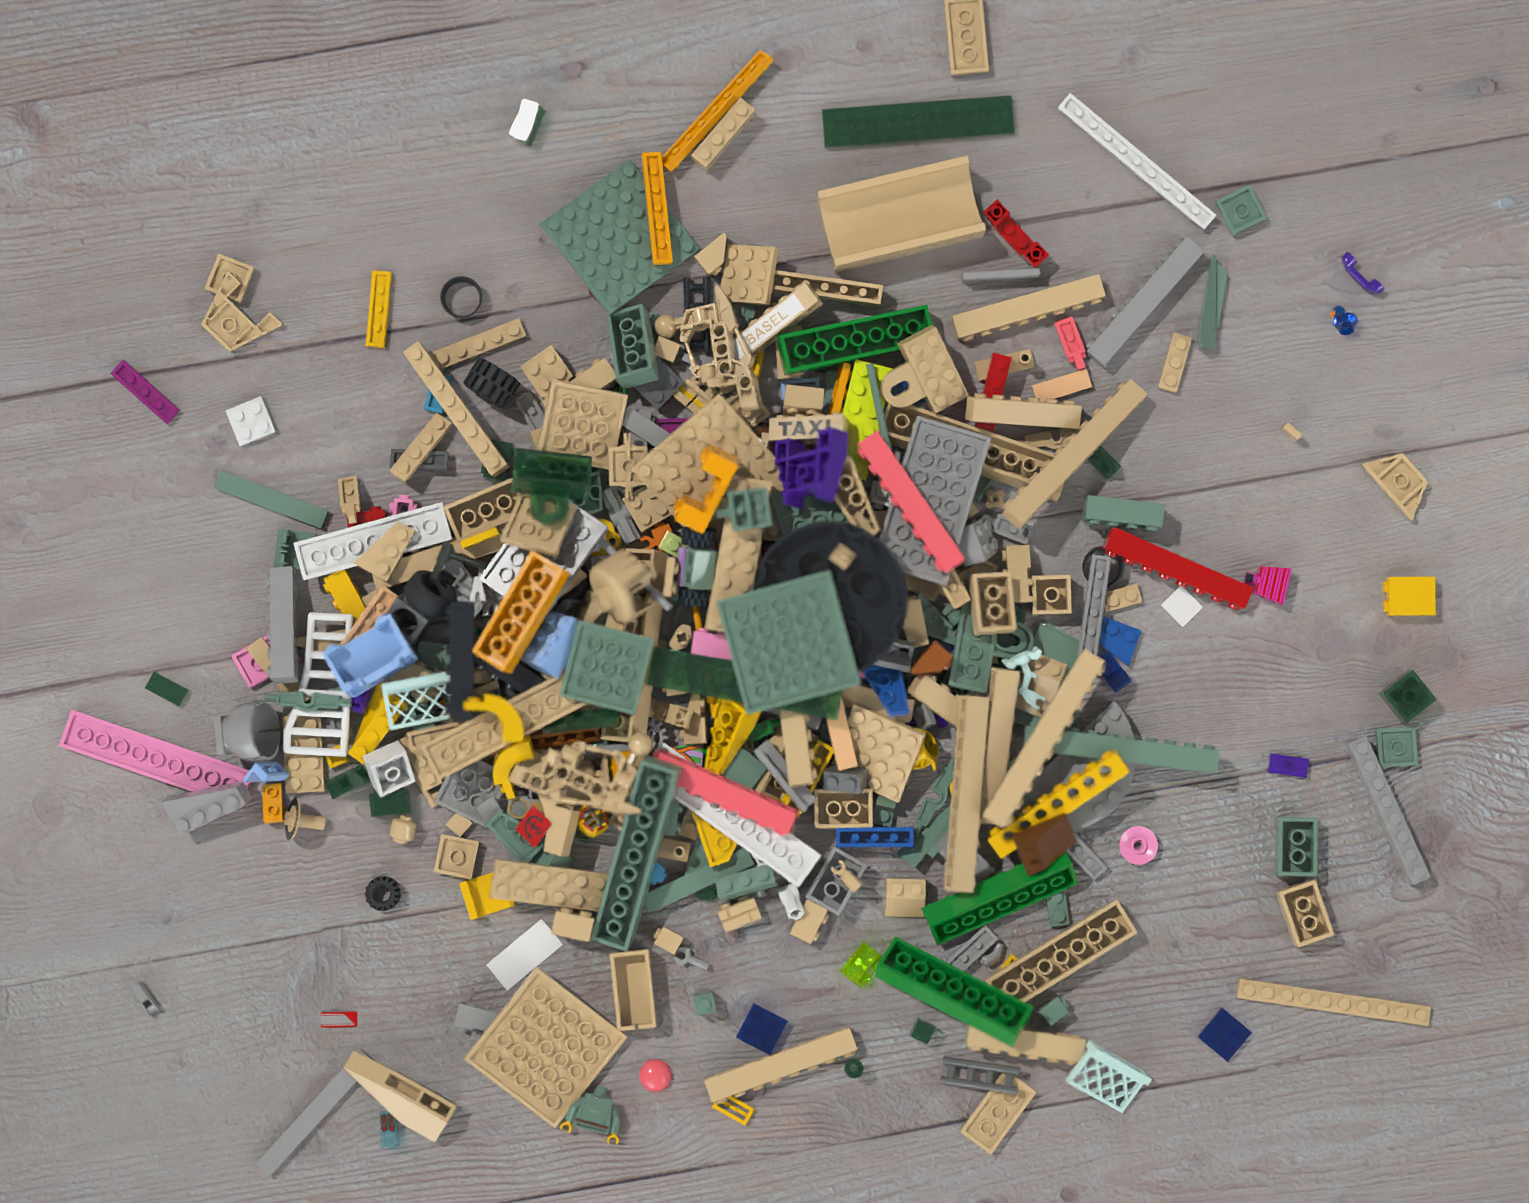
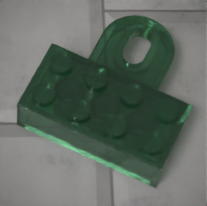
M515 448L512 463L511 492L530 494L529 510L535 520L547 525L558 524L568 515L569 499L588 501L591 487L592 456ZM545 502H552L555 505L554 513L548 514L544 511Z

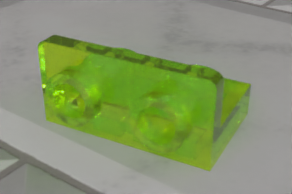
M863 941L839 971L862 989L870 983L882 955Z

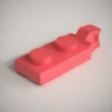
M1073 317L1055 322V329L1069 363L1074 362L1077 371L1085 369L1083 358H1086V351Z

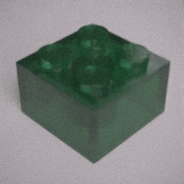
M1413 669L1407 670L1378 693L1402 724L1411 721L1437 700Z

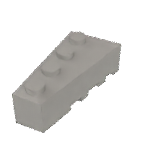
M243 781L220 785L215 788H205L194 792H184L179 795H169L161 803L179 836L246 805L252 797Z

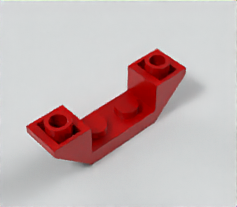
M998 199L983 212L994 230L1031 266L1036 268L1049 256L1047 251L1037 241L1034 243L1009 216L1010 212Z

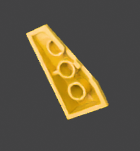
M720 692L713 709L712 716H715L713 727L710 728L712 739L711 745L707 748L706 769L719 775L724 773L754 729L761 711L747 715L742 699Z

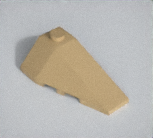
M702 666L698 667L688 709L693 710L688 729L683 728L680 730V739L684 741V745L709 743L705 677Z

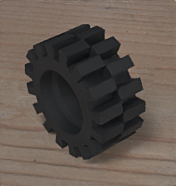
M388 876L374 878L365 888L366 902L377 911L392 909L398 904L401 897V889L398 883ZM380 886H385L390 890V897L386 901H380L376 897V890Z

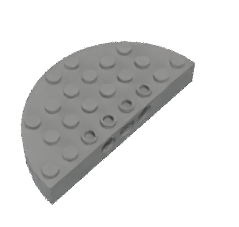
M1111 701L1080 731V733H1088V730L1099 731V735L1107 736V732L1119 734L1118 738H1126V735H1133L1125 714L1115 701ZM1057 754L1044 766L1039 776L1035 775L1032 780L1034 783L1029 793H1024L1021 798L1024 800L1018 810L1014 809L1011 815L1016 817L1022 813L1021 810L1029 804L1032 806L1038 802L1037 799L1045 793L1047 795L1050 794L1056 785L1066 783L1075 772L1081 773L1085 770L1087 764L1092 761L1097 762L1100 759ZM1125 762L1129 767L1130 772L1067 814L1068 821L1073 830L1088 827L1103 819L1114 810L1125 796L1131 784L1136 763ZM1103 766L1100 769L1104 774L1109 773L1111 770L1108 766ZM1087 777L1084 780L1086 784H1092L1095 781L1092 777ZM1076 788L1068 790L1070 795H1076L1079 792ZM1054 799L1052 801V804L1055 806H1060L1063 803L1061 799ZM1042 809L1036 812V815L1039 817H1043L1047 814V812ZM1027 820L1022 821V823L1028 826L1031 825Z

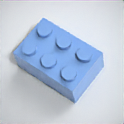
M551 610L521 659L535 671L558 679L568 663L578 621L575 618Z

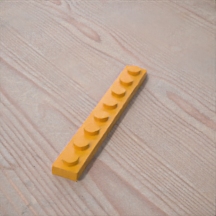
M761 50L754 55L662 156L664 168L672 172L679 166L680 162L691 153L699 141L705 137L710 129L718 123L721 117L730 110L732 105L743 96L744 92L755 83L756 79L774 61L770 55Z

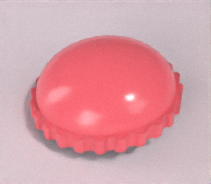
M658 1059L645 1062L639 1073L642 1086L653 1092L666 1089L672 1078L669 1065Z

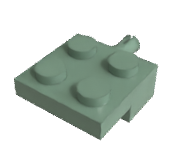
M766 487L728 492V509L716 510V513H724L717 514V518L729 516L733 532L772 526Z

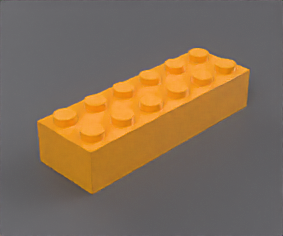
M531 551L472 652L500 670L511 674L571 573L542 555Z

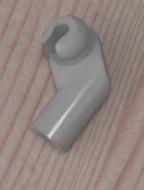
M996 942L992 953L988 955L983 954L980 957L981 964L988 967L999 962L1004 944Z

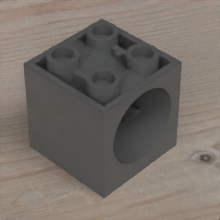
M404 592L396 598L386 613L387 615L389 613L392 615L411 647L425 635L435 618L427 617L416 611L406 600ZM404 608L414 613L418 624H414L407 619Z

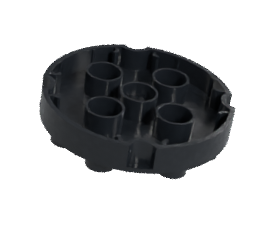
M822 521L807 524L780 538L761 560L755 581L752 583L751 591L830 570L835 590L842 595L839 605L858 673L878 662L887 654L899 637L908 609V589L905 575L891 549L868 530L857 525L839 521ZM840 543L856 554L845 570L829 559Z

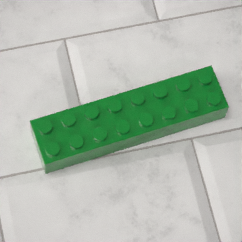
M922 305L779 335L776 341L784 376L839 365L844 362L848 363L900 352L897 345L898 342L930 325L932 326L928 305Z
M1065 851L1046 869L1028 876L1023 864H1019L1008 871L1000 872L992 878L982 880L975 885L973 892H957L937 902L929 903L921 909L938 946L1078 885L1072 862Z
M896 936L877 964L876 978L1011 1047H1014L1033 1010V1006Z

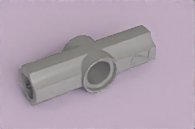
M615 486L602 492V499L609 510L608 514L614 526L618 528L624 543L628 545L640 539L641 537L632 522L633 518L626 505L623 504Z

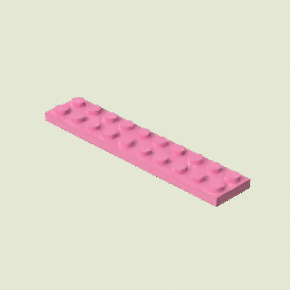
M71 710L59 744L60 747L191 792L241 782L250 771L76 710ZM243 781V783L245 784V786H246V788H247V790H248L249 785H250V782L245 783V782Z

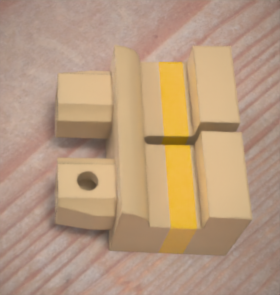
M693 376L690 380L687 379L672 396L692 414H695L715 397L719 391L715 387L708 388L705 392L699 388L702 385V381Z

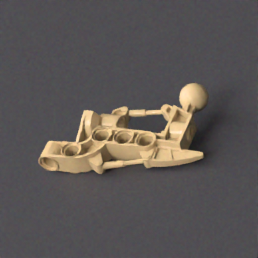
M715 286L717 304L712 303L685 310L684 317L676 319L671 315H662L656 319L654 330L660 337L671 338L679 329L681 330L680 341L686 346L692 367L691 372L697 379L702 381V385H708V388L719 387L721 395L737 389L740 405L743 410L742 413L762 409L759 382L755 373L751 370L755 358L750 354L745 341L742 339L738 331L739 324L737 323L733 307L719 286ZM710 328L714 360L712 363L700 366L696 364L689 342L694 332ZM724 329L723 335L719 336V332ZM734 332L745 354L739 361H737ZM727 347L726 353L722 355V350ZM729 365V371L724 373L725 368ZM750 380V385L745 388L746 381Z
M646 733L634 734L628 743L631 752L628 759L619 750H605L584 742L573 743L572 746L566 744L561 752L549 749L540 774L516 763L508 781L535 793L550 794L553 801L558 804L592 805L596 809L599 808L618 814L641 813V809L626 803L635 783L636 767L640 758L651 752L653 742ZM586 750L613 755L619 770L612 783H604L578 771ZM562 769H567V776L561 779L559 772ZM580 777H584V785L580 787L577 786V779ZM536 779L542 780V784L539 788L533 787V783ZM602 785V792L597 795L594 794L595 786ZM569 786L590 796L591 801L562 797L561 790Z

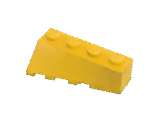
M381 683L376 686L352 748L348 752L349 755L362 764L365 763L363 756L373 752L390 730ZM397 694L387 695L389 703L394 707L402 699ZM403 700L398 709L403 712L409 702ZM398 711L392 716L393 724L401 715Z

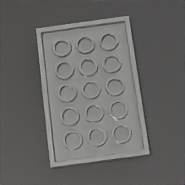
M548 485L539 494V496L574 504ZM577 505L557 556L554 557L536 552L571 573L547 614L609 529ZM504 544L479 579L505 597L531 550Z

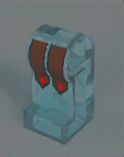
M380 1111L381 1149L399 1147L398 1120L388 1111Z

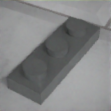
M391 449L390 469L406 449ZM431 451L417 470L448 472L449 452Z

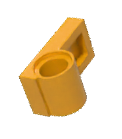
M281 783L262 785L263 822L265 824L284 822L283 785Z

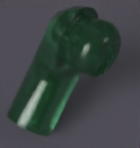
M703 888L694 892L699 900L711 901L716 898L717 891L714 888Z

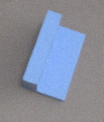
M277 761L261 762L254 764L243 781L245 783L285 780L289 774Z

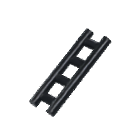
M690 277L683 278L684 313L687 309L710 304V277H703V283L691 284ZM691 291H703V302H691ZM710 328L703 330V340H692L691 338L689 342L691 352L692 348H703L704 354H711ZM684 344V354H688L686 346Z

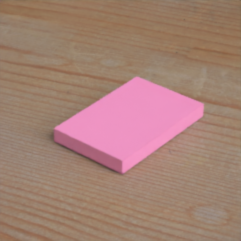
M266 635L263 637V639L270 646V641H268V637ZM248 645L231 655L249 689L266 681L269 677L246 650L250 646Z

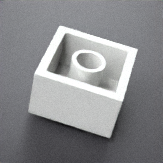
M398 740L363 756L372 786L380 797L415 782L406 751Z

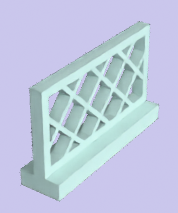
M446 671L381 683L390 730L449 719V714L444 715L446 707L436 701L442 692L446 694L444 689L446 688V683H450V675H446ZM432 686L440 690L434 700L425 694L428 688ZM411 690H416L421 694L416 703L406 698ZM397 694L402 699L394 707L389 703L387 695ZM423 696L432 701L427 711L417 705ZM403 700L413 705L407 715L398 709ZM434 704L444 709L438 717L428 713ZM415 707L425 713L421 720L415 721L409 717ZM396 711L405 716L401 724L393 725L392 716Z
M1089 1040L1085 1045L1088 1050L1065 1081L1123 1113L1143 1084L1148 1086L1152 1079L1143 1069ZM1090 1057H1093L1095 1064L1086 1067V1062ZM1108 1066L1109 1072L1100 1074L1099 1068ZM1095 1069L1096 1076L1087 1078V1072ZM1083 1073V1080L1074 1081L1078 1074ZM1121 1073L1122 1079L1114 1082L1113 1075ZM1109 1077L1110 1083L1101 1086V1079ZM1097 1081L1096 1088H1088V1083ZM1136 1082L1133 1088L1127 1089V1083ZM1123 1084V1091L1115 1093L1114 1087ZM1110 1089L1111 1095L1103 1097L1102 1091ZM1124 1096L1122 1103L1117 1105L1115 1098Z

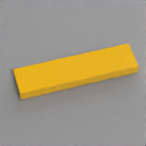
M372 270L366 347L385 348L392 280V272Z

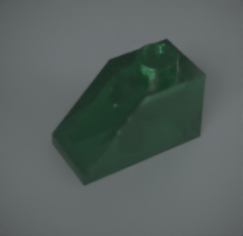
M363 764L335 776L326 781L325 784L332 799H335L371 781Z

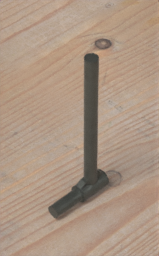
M444 542L436 558L437 562L430 578L437 580L443 565L451 561V559L482 570H486L489 563L457 553L451 543Z

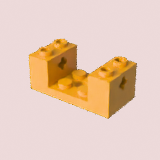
M710 443L707 448L704 447L699 456L701 469L715 475L711 483L713 485L711 491H707L702 500L704 503L683 494L681 499L677 498L673 506L676 521L702 534L738 467L736 456Z

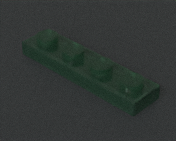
M610 708L573 711L541 727L543 734L614 727L619 724L620 711Z

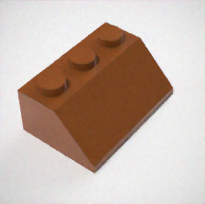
M931 641L910 666L909 672L917 674L940 672L942 669L946 671L953 663L951 660L953 656L936 641Z

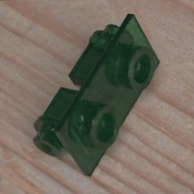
M1101 446L1087 459L1107 480L1121 467Z

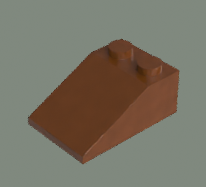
M1066 813L1011 834L1028 876L1046 869L1076 842Z

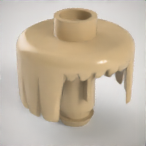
M619 550L592 567L590 571V582L593 588L591 596L600 611H607L617 621L626 623L655 605V602L653 604H646V600L639 601L641 597L638 594L631 595L650 584V580L654 581L657 572L649 561L633 564L638 559L635 556H629L631 553L628 551Z

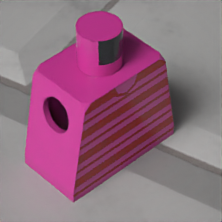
M1260 566L1257 568L1256 574L1246 572L1243 583L1253 585L1252 594L1275 604L1283 605L1292 569Z

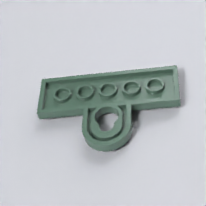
M968 573L966 575L964 587L969 596L970 594L968 578L972 575L971 573ZM970 601L962 605L948 686L986 694L992 658H1007L1010 660L1011 657L1018 653L1031 651L1034 639L1030 629L1023 623L1016 622V630L1012 634L1020 639V643L1018 646L1003 648L996 641L997 634L973 635Z

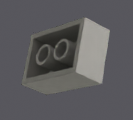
M833 846L805 897L839 916L852 891L842 882L840 875L832 872L831 867L837 871L841 870L842 866L838 862L841 860L845 864V869L847 871L850 870L860 880L868 865Z

